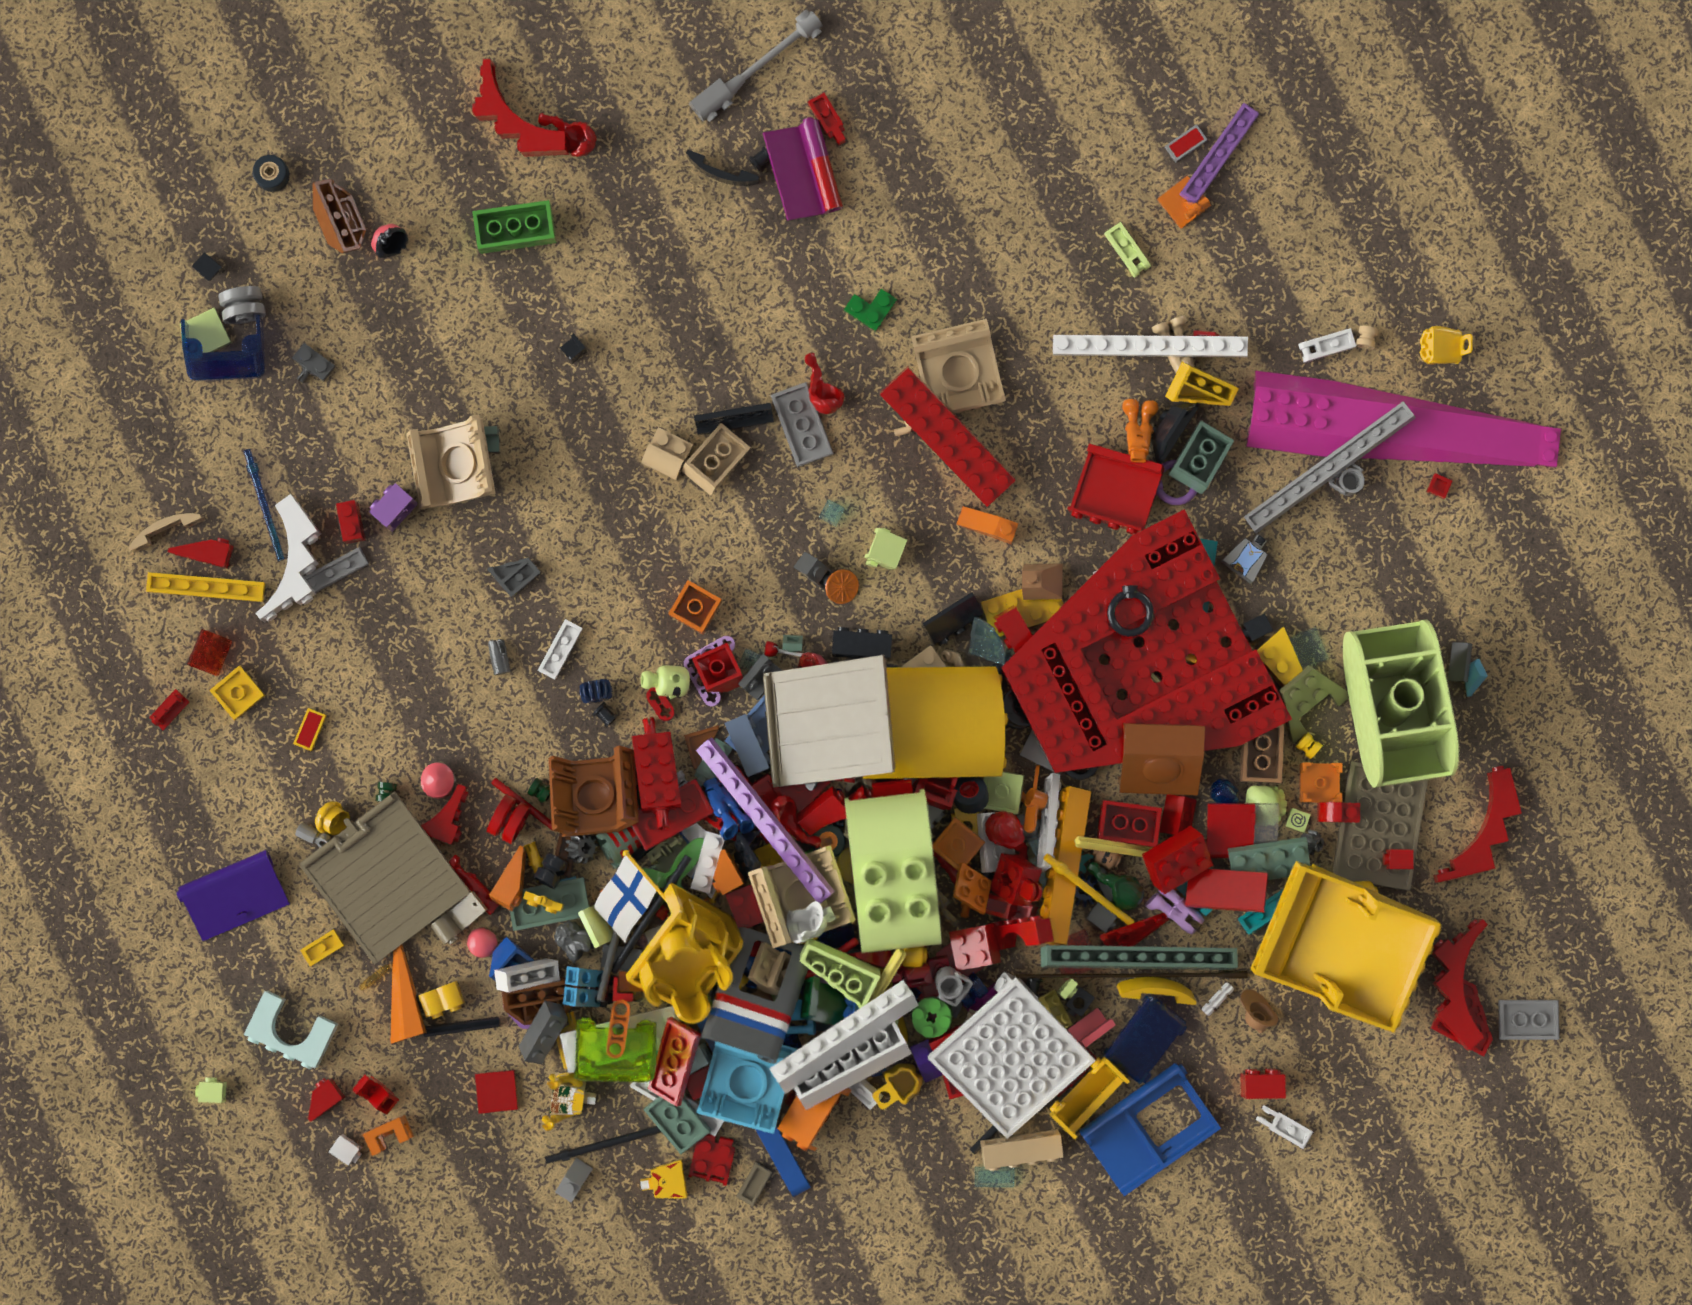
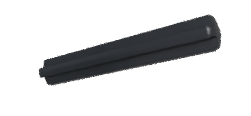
M497 1016L425 1026L427 1033H424L423 1036L431 1037L500 1027V1018Z

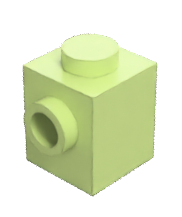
M206 1077L205 1081L199 1082V1085L196 1086L195 1096L198 1097V1102H226L227 1082H219L217 1078Z

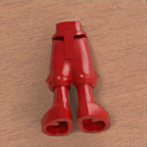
M455 854L449 861L450 865L471 892L474 891L488 909L486 912L492 915L499 904L492 901L489 896L491 892L476 878V874L466 873L460 865V857Z

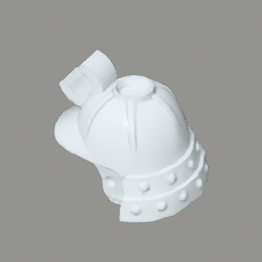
M814 901L806 909L789 910L786 918V927L793 943H804L811 938L819 937L827 927V922H832L836 918L830 906L822 910L820 903Z

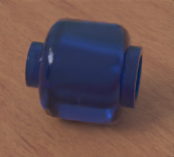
M1218 779L1211 785L1210 796L1216 803L1238 802L1239 790L1230 780Z

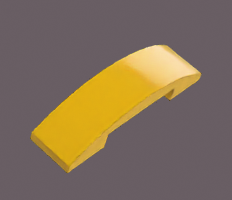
M1139 977L1117 983V989L1121 998L1140 999L1142 993L1174 996L1179 1004L1196 1005V999L1192 991L1173 980L1159 977Z

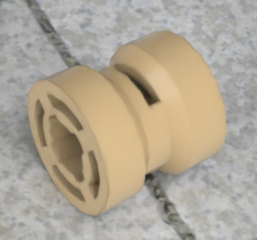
M1360 326L1358 332L1361 336L1357 339L1356 346L1369 350L1375 349L1376 342L1374 338L1378 336L1379 330L1371 326Z

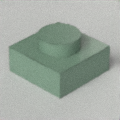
M783 635L782 650H787L788 652L802 651L803 636Z

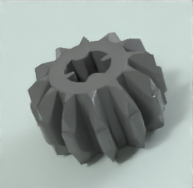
M592 835L570 836L571 840L566 841L569 844L565 848L569 852L567 857L573 859L574 863L586 864L588 860H594L593 854H598L595 848L599 846L598 843H594L596 837Z

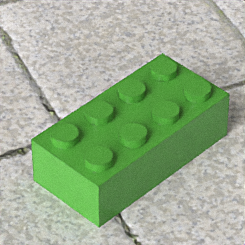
M549 200L472 211L477 248L480 254L557 243L552 207Z

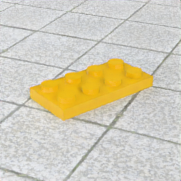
M1022 589L982 601L981 606L992 639L1004 636L1003 632L998 633L993 624L996 622L994 616L1014 605L1018 609L1027 627L1030 628L1047 622L1063 606L1062 599L1023 600Z

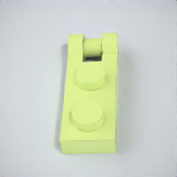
M1121 222L1104 233L1134 278L1140 275L1142 270H1147L1151 267L1149 261ZM1138 258L1140 263L1135 266L1132 261Z

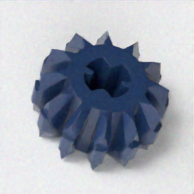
M607 679L584 682L579 686V693L583 703H597L612 698V686Z
M1080 874V878L1096 891H1100L1099 887H1093L1098 883L1097 880L1090 883L1091 875H1088L1085 881L1084 874ZM1076 885L1074 899L1077 898L1075 905L1078 906L1081 900L1083 907L1087 906L1086 900L1091 905L1094 904L1090 895L1079 894L1078 890L1081 889Z

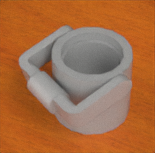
M1354 463L1350 465L1352 468L1346 469L1329 481L1330 487L1345 496L1355 495L1364 486L1365 478L1362 474L1364 470Z
M942 967L934 976V982L939 992L938 998L952 1006H957L963 1000L973 984L969 977L959 973L952 967ZM961 979L966 981L964 986L962 984Z

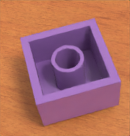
M396 483L393 486L389 485L383 492L385 495L380 500L374 501L369 511L391 532L398 527L418 504Z

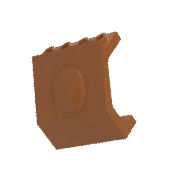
M1123 723L1124 752L1121 776H1118L1119 793L1198 795L1204 758L1205 726Z
M618 745L614 748V756L599 759L571 761L557 756L548 758L552 831L562 833V837L620 832L639 822L633 749Z

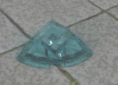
M974 617L968 654L1005 664L1006 653L1004 643L996 633V629L988 622Z

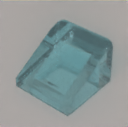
M828 499L819 518L836 527L845 508Z
M746 648L738 664L739 668L748 672L761 655Z

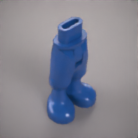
M712 778L703 783L705 794L713 809V813L717 817L722 818L723 826L720 830V835L724 840L732 839L737 834L738 829L742 834L753 830L755 824L748 815H745L740 810L741 806L722 782H719L717 778ZM729 812L734 815L736 821L730 816Z

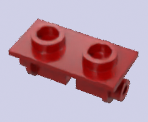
M175 689L149 718L154 725L159 726L164 731L190 701Z

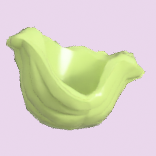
M1254 785L1247 789L1245 803H1255V825H1275L1276 822L1281 821V816L1285 815L1287 810V801L1282 789H1278L1277 786L1268 787L1265 785Z

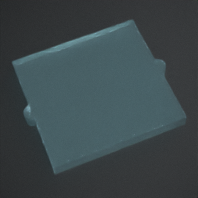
M1316 627L1305 632L1300 631L1298 635L1289 638L1302 669L1307 668L1309 665L1314 667L1317 663L1329 658Z

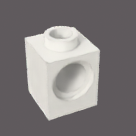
M342 1134L338 1137L329 1153L346 1165H350L352 1162L356 1163L361 1157L362 1153H360L362 1147Z

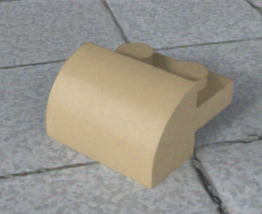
M658 427L644 453L642 464L677 481L693 444Z
M761 943L747 978L757 984V989L778 996L791 955L786 952H779L768 943Z

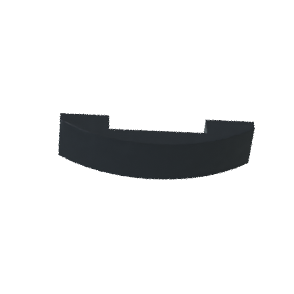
M688 149L686 151L689 161L700 172L714 180L736 186H752L760 182V177L755 174L741 170L738 177L706 165V157Z

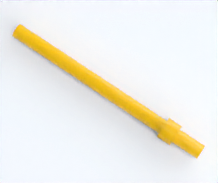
M1048 853L1044 856L1043 860L1054 867V871L1059 875L1063 874L1127 925L1134 923L1130 916L1070 871L1065 863L1057 861Z

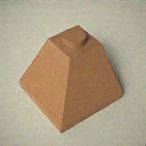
M1063 564L1023 565V600L1062 599Z

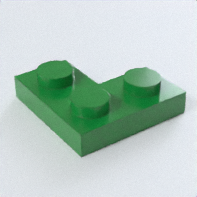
M880 289L871 304L854 294L844 308V312L876 332L897 299L883 289Z

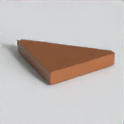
M719 725L684 735L694 770H697L703 760L696 750L709 738H715L720 729Z

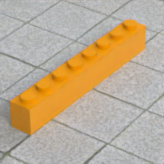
M1069 786L1061 790L1058 798L1060 805L1056 816L1058 825L1055 829L1056 845L1053 849V855L1057 861L1065 863L1067 868L1078 876L1082 848L1076 847L1074 841L1077 836H1084L1091 791ZM1051 867L1046 872L1048 879L1047 885L1043 890L1044 903L1040 909V915L1042 919L1050 918L1054 942L1046 944L1067 945L1076 885L1063 874L1059 875L1054 871V867Z

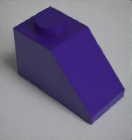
M928 1039L909 1046L925 1083L942 1076V1072L928 1059V1055L933 1052Z

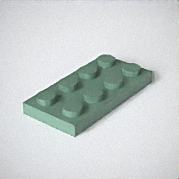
M1306 837L1228 848L1230 869L1232 871L1268 873V880L1289 877L1295 861L1310 866Z
M584 877L561 881L556 889H551L545 885L523 889L520 905L515 907L513 911H510L513 931L580 918L578 912L590 907ZM525 891L539 896H546L548 899L565 904L562 912L557 911L556 914L545 911V906L538 905L537 908L526 904L527 900L523 899Z

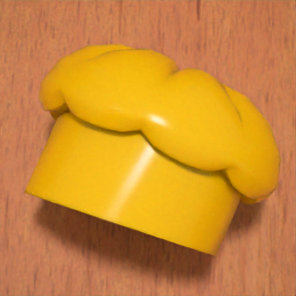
M330 801L318 810L315 825L320 833H329L335 836L347 828L344 820L346 818L350 819V815L347 811L343 810L339 802Z

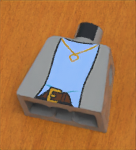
M1257 535L1252 542L1245 538L1221 563L1251 584L1267 556L1261 550L1267 541L1260 535Z

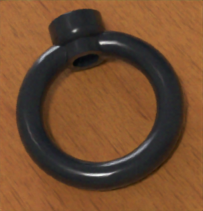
M1138 585L1122 586V592L1115 595L1109 603L1107 611L1108 621L1111 627L1120 635L1127 637L1141 635L1148 630L1153 622L1154 608L1152 602L1144 593L1138 591ZM1125 598H1136L1146 608V618L1137 628H1124L1116 620V607Z

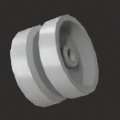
M236 287L225 290L218 295L220 305L225 308L221 313L223 322L226 324L252 322L266 315L264 305L259 303L263 298L260 287Z

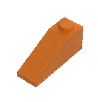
M963 506L956 525L1011 544L1019 523Z
M519 846L489 894L492 901L510 911L518 907L522 901L526 851L524 847Z

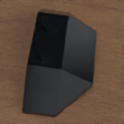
M1187 402L1173 405L1169 410L1165 408L1160 416L1162 422L1159 426L1154 425V432L1151 434L1150 447L1154 462L1159 464L1164 462L1201 403Z

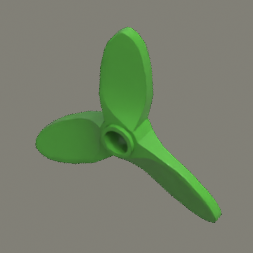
M696 838L689 842L678 854L668 872L663 873L648 868L642 869L659 888H664L667 878L674 873L683 857L687 855L692 860L675 884L684 889L681 886V880L699 860L704 839Z

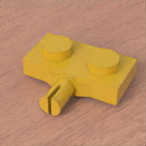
M525 891L523 899L527 900L526 904L537 908L538 905L545 906V911L556 914L557 911L562 912L565 905L548 899L546 896H539Z

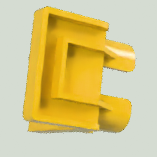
M670 883L664 892V896L671 915L628 971L626 978L628 982L644 990L649 1003L659 1007L662 1003L661 1000L673 1005L676 1016L680 1020L693 1024L702 1021L709 1014L711 1006L707 994L716 982H718L720 989L724 991L731 985L733 974L729 965L742 949L743 939L731 915L681 887Z

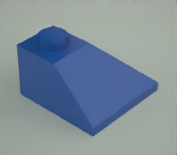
M505 937L493 951L489 976L496 981L495 970L536 960L508 937Z

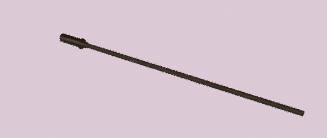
M1222 970L1218 973L1015 974V977H1218L1224 980L1247 979L1248 972Z

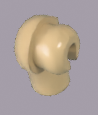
M950 649L941 652L940 657L943 661L952 663L955 667H965L960 653Z

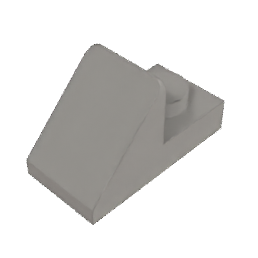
M576 1158L555 1193L572 1203L593 1168Z

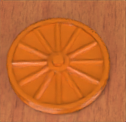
M846 569L833 572L828 577L825 585L828 598L837 604H846L853 600L859 589L856 575Z

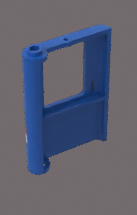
M1174 1063L1079 1130L1123 1196H1126L1221 1129L1185 1076L1188 1073L1182 1064L1177 1065ZM1180 1085L1200 1112L1201 1117L1161 1146H1156L1136 1115L1171 1089Z

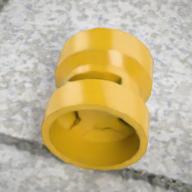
M1307 732L1295 747L1298 750L1304 751L1307 758L1312 759L1323 745L1319 741H1315L1313 736Z

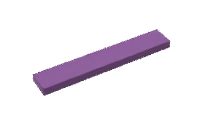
M1242 104L1179 195L1193 203L1199 201L1260 113L1247 104Z

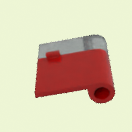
M1208 803L1205 843L1210 857L1229 858L1228 848L1278 841L1279 803Z

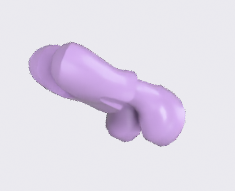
M1174 889L1165 895L1158 890L1160 894L1174 903L1172 907L1158 893L1152 895L1145 906L1150 910L1159 909L1164 912L1167 918L1175 921L1180 928L1191 935L1196 930L1190 923L1185 921L1188 915L1200 924L1205 921L1196 909L1185 906V899L1181 898Z

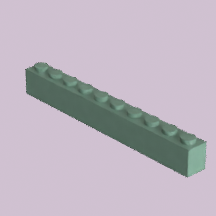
M1046 945L1041 947V968L1232 970L1238 968L1237 948Z

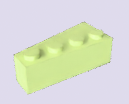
M812 938L806 941L800 953V962L819 977L825 979L829 985L843 993L847 999L853 1001L859 1008L868 1003L881 977L879 968Z

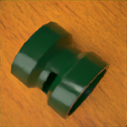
M536 778L527 794L531 797H537L538 801L544 804L550 796V785H545L541 779Z
M378 782L377 788L379 791L375 801L381 802L395 792L397 784Z

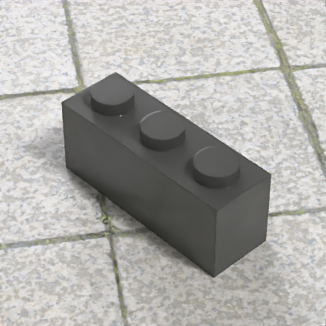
M549 1001L543 1002L519 1044L524 1061L542 1065L568 1020L562 1004Z

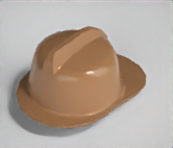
M1251 989L1241 993V1003L1246 1010L1245 1021L1251 1028L1259 1033H1263L1268 1027L1277 1025V1014L1260 993Z

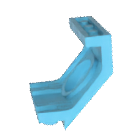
M716 1042L697 1113L774 1134L784 1096V1091L770 1071V1068L776 1064L762 1061L755 1054ZM782 1045L776 1064L794 1053L796 1048Z

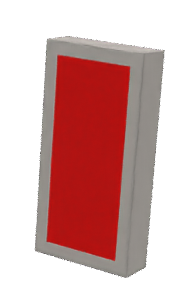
M1196 124L1168 143L1165 149L1176 163L1207 142L1208 139Z

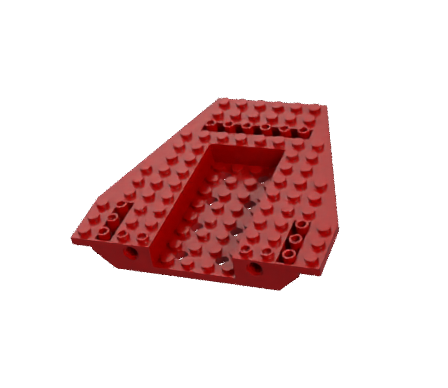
M1185 509L1132 535L1001 667L1054 773L1122 763L1124 752L1123 723L1205 726L1204 751L1241 746L1292 720L1256 649H1251L1217 582L1220 577ZM1138 585V591L1144 593L1151 600L1154 608V618L1151 626L1143 634L1135 637H1127L1117 633L1111 627L1107 616L1110 601L1115 595L1122 592V586ZM1125 598L1116 607V620L1124 628H1137L1146 618V608L1136 598ZM1205 602H1210L1213 605L1212 612L1206 613L1203 610ZM1171 619L1178 622L1177 630H1171L1168 627V622ZM1136 637H1141L1144 640L1143 647H1135L1133 641ZM1222 637L1230 639L1231 644L1229 647L1225 648L1221 645ZM1105 654L1109 657L1107 665L1100 664V655ZM1188 654H1193L1196 657L1197 661L1194 665H1189L1186 662ZM1155 671L1159 672L1162 676L1161 681L1158 683L1153 682L1151 679V675ZM1119 689H1124L1127 692L1125 700L1117 698L1116 694Z

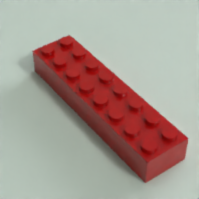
M909 366L900 372L880 392V396L987 507L1016 481L1015 477Z

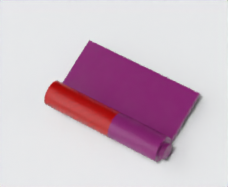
M808 117L803 119V123L797 127L762 133L787 221L833 213L843 209L818 119Z

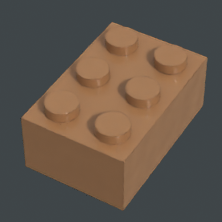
M1284 724L1241 745L1239 782L1282 783Z

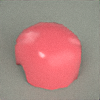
M484 927L473 929L468 935L466 942L469 951L479 958L491 956L498 944L496 935Z

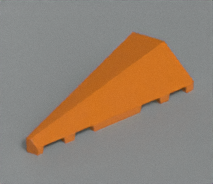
M402 944L393 950L391 1044L427 1033Z

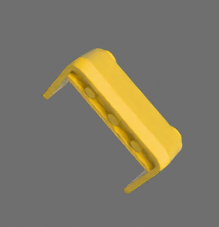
M1098 1057L1090 1065L1092 1069L1061 1102L1057 1100L1050 1107L1051 1113L1049 1115L1074 1139L1077 1138L1074 1133L1123 1082L1126 1084L1130 1082L1105 1057L1102 1059Z

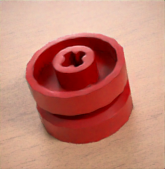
M506 794L496 808L486 832L493 836H498L503 831L502 840L512 845L527 821L531 806L521 802L515 808L516 799Z

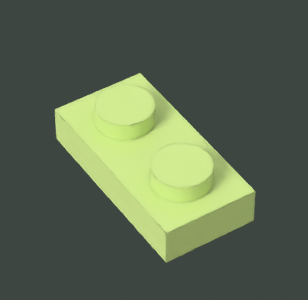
M1068 978L1056 993L1064 999L1067 997L1071 998L1078 990L1076 988L1078 983Z

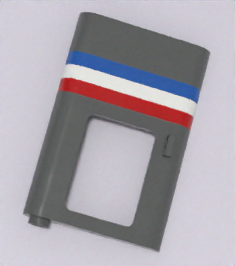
M740 927L739 932L743 939V947L729 965L733 974L732 983L725 991L718 986L700 1038L710 1039L755 1054L762 1061L776 1064L809 969L800 962V953L805 944L789 943L779 947L790 951L792 956L777 999L770 1001L739 990V985L754 943L760 941L772 945L769 935Z

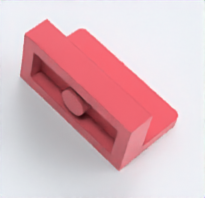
M1096 1008L1068 1028L1067 1031L1086 1048L1116 1026L1112 1019L1106 1020L1101 1011Z

